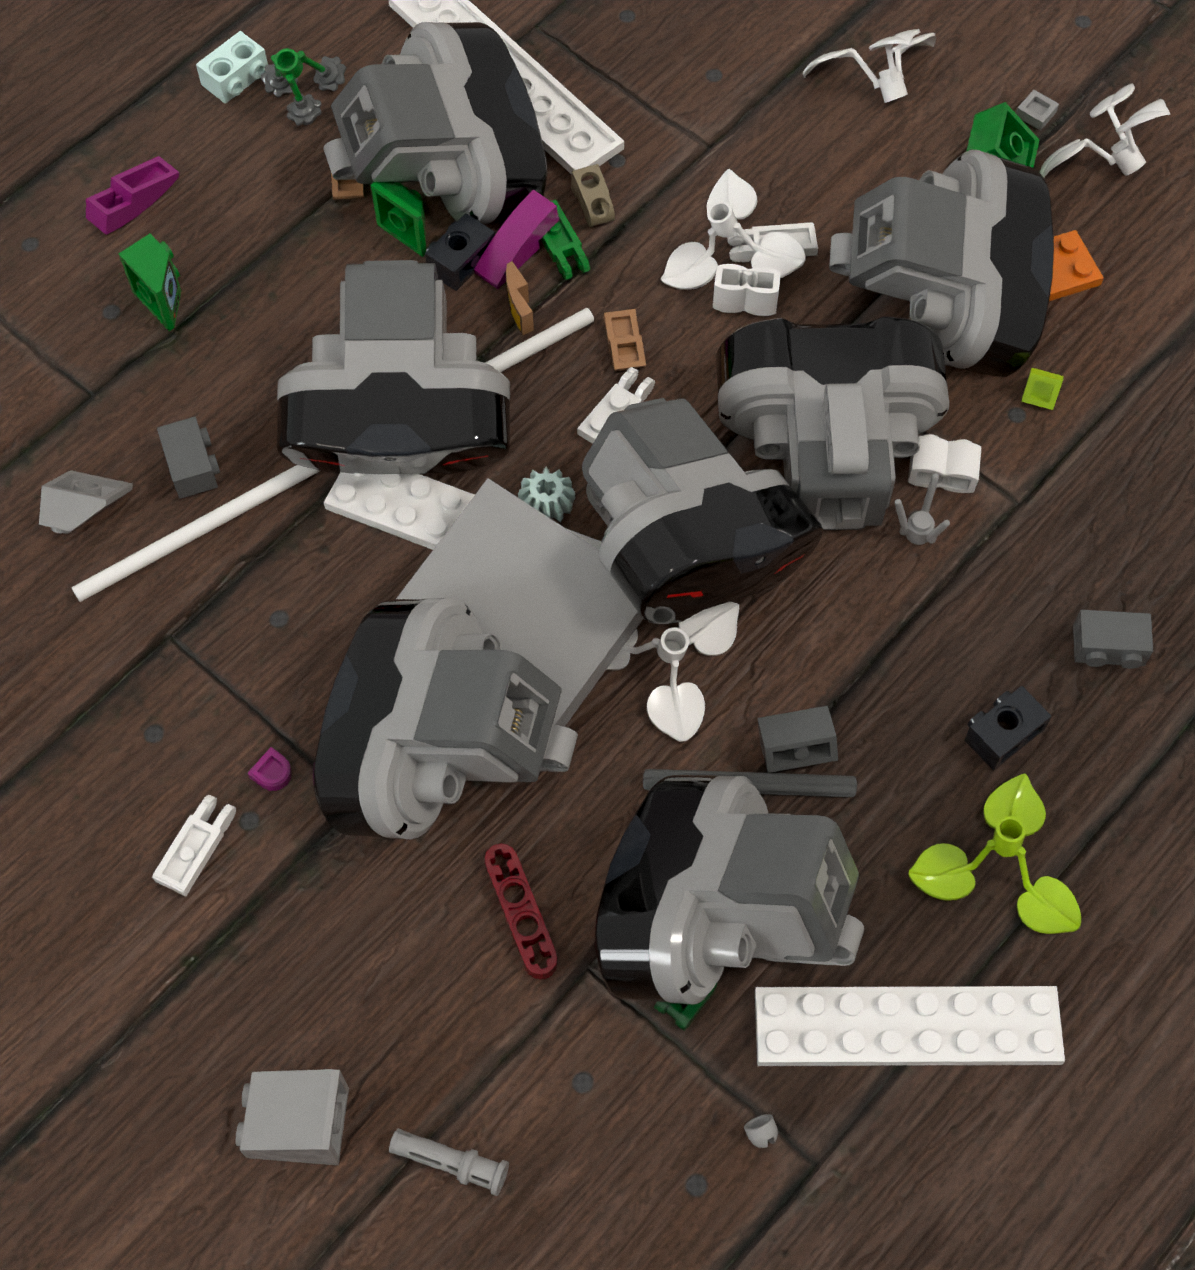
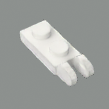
M813 222L752 227V229H743L754 243L759 246L762 238L767 233L783 232L791 235L800 243L804 249L805 256H814L818 253ZM738 232L727 237L728 244L733 247L735 246L729 252L732 262L744 263L752 260L757 251H754Z
M633 367L629 368L623 374L619 383L611 388L577 428V434L593 444L609 415L613 412L624 410L628 405L643 402L652 391L655 381L647 377L638 386L635 394H632L628 390L636 381L639 372Z
M211 795L204 797L193 816L190 815L153 873L152 878L154 881L186 897L224 836L223 832L228 829L231 821H233L236 808L229 804L226 805L217 816L213 825L206 821H208L215 809L217 798Z

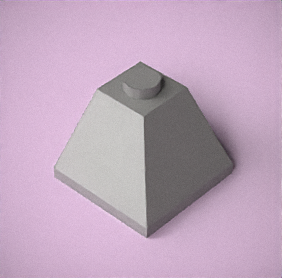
M70 470L42 485L39 525L51 527V530L56 533H70L129 493L133 488V484Z

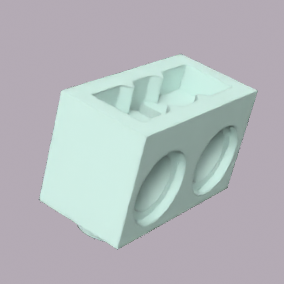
M239 31L199 61L196 67L201 85L226 104L254 81L260 79L261 75L266 73L265 66L268 63L265 49Z

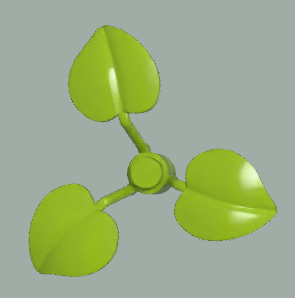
M1026 774L1019 775L1003 783L988 797L983 813L986 823L995 829L993 839L987 841L985 848L973 862L967 864V856L960 848L942 843L926 849L909 870L910 880L924 893L941 900H957L967 896L974 890L975 878L970 871L976 869L991 850H995L1003 857L1016 855L1019 860L1023 886L1028 891L1023 893L1017 902V911L1022 922L1030 929L1045 934L1074 932L1081 926L1080 908L1074 895L1064 883L1049 876L1039 878L1034 886L1030 883L1025 859L1026 850L1022 847L1025 836L1032 835L1041 829L1045 821L1046 812L1042 800L1033 789Z

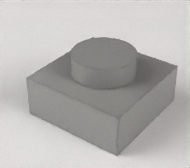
M1033 90L1017 108L1016 114L1021 120L1041 131L1056 114L1059 104Z

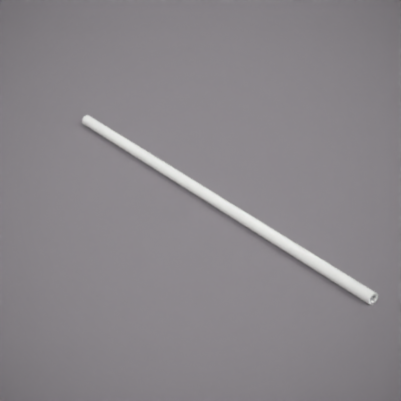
M585 308L485 363L491 365L499 372H503L594 322V317L591 311ZM415 400L378 420V424H402V410H408V423L428 413V411ZM369 426L310 457L309 459L312 460H305L71 587L79 602H82L332 465L327 462L336 463L349 456L347 454V447Z

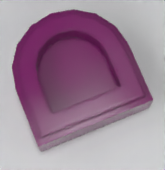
M270 747L247 774L250 779L262 788L269 791H277L288 785L292 777V770L289 761Z

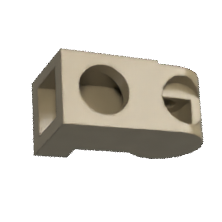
M595 164L573 170L571 189L575 198L577 197L589 227L614 221L613 204L599 165ZM588 175H592V176H593V179H589V180H585V181H582V182H581V180H582L585 176H588Z

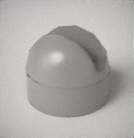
M771 1114L755 1117L744 1126L748 1139L758 1148H767L768 1142L774 1144L777 1140L778 1129Z

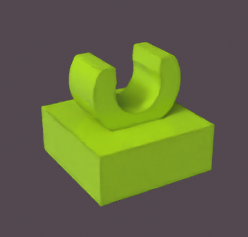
M1031 368L1021 402L1053 410L1064 376Z

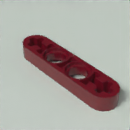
M495 844L488 849L485 855V865L489 879L525 970L535 979H547L557 969L556 950L517 853L507 844ZM498 855H502L504 859H509L507 861V868L510 876L505 879L500 866L493 865L496 863L495 857ZM510 886H519L525 892L524 898L518 903H510L504 898L506 889ZM529 918L536 921L538 929L535 934L531 936L521 935L517 931V925L521 920ZM538 943L541 955L543 957H550L547 960L546 968L541 969L538 964H531L535 961L531 945Z

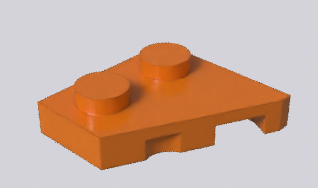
M1073 230L1054 236L1053 279L1050 298L1048 300L1045 296V301L1049 302L1100 286L1104 277L1078 232Z

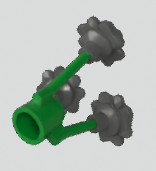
M286 48L271 56L274 64L266 65V73L261 75V80L265 83V91L267 93L274 92V95L278 98L286 93L294 94V102L287 106V118L294 121L296 125L301 126L302 124L309 125L313 123L316 117L322 113L320 100L314 99L310 94L304 96L299 91L297 78L302 73V63L315 69L316 74L313 81L319 84V89L322 91L328 89L336 91L338 85L345 83L344 73L346 66L341 64L339 57L329 58L324 56L321 63H317L307 57L303 51L296 53L294 50Z

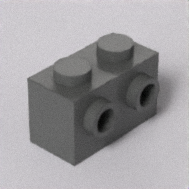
M196 416L157 427L179 499L218 488L215 475L221 472L215 454L208 456L206 448L212 446L207 428H199Z
M1080 610L1073 624L1074 658L1077 663H1086L1092 667L1112 664L1121 665L1127 669H1134L1145 666L1153 653L1151 614Z
M828 706L757 718L760 745L768 773L838 761L837 736Z

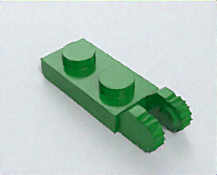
M552 200L551 202L557 205L559 221L540 240L552 261L556 262L562 277L567 280L572 278L573 275L566 257L574 255L576 264L583 273L590 271V265L587 256H585L582 250V243L556 200Z

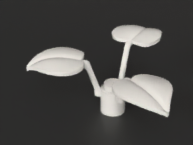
M913 29L881 39L869 47L870 51L884 46L886 49L889 69L879 72L880 79L876 78L857 51L852 48L830 52L816 58L805 68L803 76L805 78L815 66L826 60L853 57L873 82L874 89L880 87L884 102L886 103L908 95L903 80L901 54L914 46L934 47L936 36L935 33H927L913 38L920 33L919 29ZM894 52H895V62H896V66H895V64H894V59H893V54H892V53H894Z
M1131 83L1121 88L1116 94H1112L1102 100L1090 112V116L1094 118L1106 110L1108 111L1116 132L1121 139L1111 147L1112 155L1089 139L1081 141L1077 139L1061 147L1046 159L1040 170V179L1043 182L1049 171L1078 153L1084 147H1089L1097 152L1111 166L1117 163L1124 176L1137 171L1146 161L1134 142L1131 128L1150 119L1170 115L1166 103L1163 99H1158L1137 111L1128 121L1120 125L1114 112V106L1128 98L1134 91L1135 86Z
M727 169L714 186L707 202V217L712 226L708 230L709 247L707 251L702 244L697 242H688L680 245L670 255L661 280L664 284L680 290L697 289L706 285L715 276L718 266L716 260L711 257L715 249V236L727 238L735 232H738L754 251H757L751 260L752 267L775 269L781 272L780 278L800 268L806 261V256L800 243L787 233L770 232L762 238L760 246L754 243L742 229L740 223L737 222V219H745L753 212L757 205L756 192L749 183L738 177L732 170Z
M707 601L695 604L684 611L679 621V628H669L664 631L661 639L654 638L651 642L639 647H633L638 639L636 629L606 669L621 670L628 665L630 653L639 654L656 647L659 657L663 661L671 663L670 686H659L652 691L647 700V714L657 729L679 742L688 741L697 732L705 711L704 697L695 684L686 682L677 686L679 661L684 657L688 646L694 643L699 653L706 656H718L725 653L732 646L736 637L739 604L729 601Z

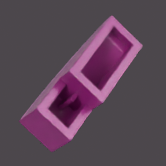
M158 156L111 177L110 188L86 198V219L106 235L117 230L139 216L157 201L179 178V171Z
M532 190L495 234L474 269L475 274L496 289H499L506 282L507 263L512 261L517 269H519L539 249L538 241L559 221L557 205L535 190Z

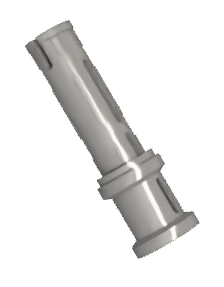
M399 1128L394 1132L389 1146V1153L404 1156L427 1166L449 1172L457 1176V1180L461 1184L467 1185L471 1182L490 1189L491 1194L495 1196L499 1195L509 1168L508 1161L502 1160L499 1163L479 1156L478 1151L474 1149L466 1150V1152L456 1150Z

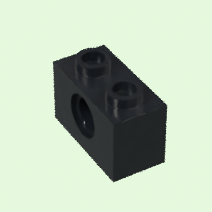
M465 213L458 221L450 224L446 233L438 241H434L429 245L425 253L426 263H435L439 280H443L444 284L457 291L475 273L474 269L495 236V232Z
M1023 686L1013 693L1009 690L1004 692L993 703L994 708L988 713L980 711L967 724L969 730L964 741L993 771L1042 733L1052 717ZM998 722L1010 724L1012 730L1003 729Z

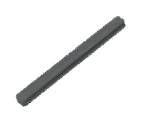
M645 769L643 773V787L646 790L705 792L708 784L717 776H745L754 784L759 794L854 797L857 792L856 777L843 775Z

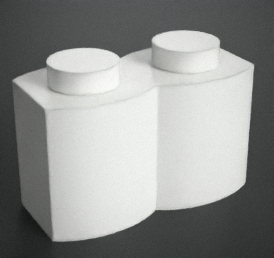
M736 264L717 266L713 308L726 313L746 311L757 316L776 314L781 272L767 267L747 269Z
M933 434L919 436L920 450L910 457L908 482L916 486L928 488L932 475L937 473L939 478L936 488L941 487L957 493H973L979 480L981 446L965 439L948 442Z

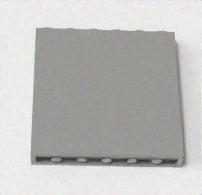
M487 478L364 640V644L371 651L368 657L379 665V660L393 628L397 626L386 652V662L383 668L389 664L398 670L394 657L406 620L415 606L430 598L459 599L473 611L481 627L482 634H495L500 640L502 650L513 651L523 656L562 688L553 725L565 727L659 597L656 587L640 576L628 581L613 579L600 562L599 550ZM398 670L395 675L402 680L403 677Z

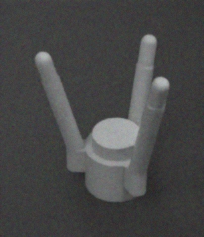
M937 473L932 475L921 511L913 513L909 517L908 522L902 501L900 499L895 500L901 526L899 533L906 535L911 543L917 545L927 542L935 543L937 536L950 525L949 520H944L934 529L935 522L929 514L939 478Z

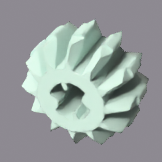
M547 467L544 468L542 474L532 470L530 473L531 479L523 478L518 498L547 517L555 518L561 522L563 513L570 514L572 502L575 500V491L572 488L570 477L562 478L560 469L553 474L550 473Z

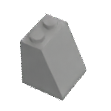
M323 1069L252 1072L250 1083H245L242 1092V1106L246 1107L245 1120L238 1123L236 1131V1146H240L241 1153L246 1158L339 1166L349 1087L341 1071Z

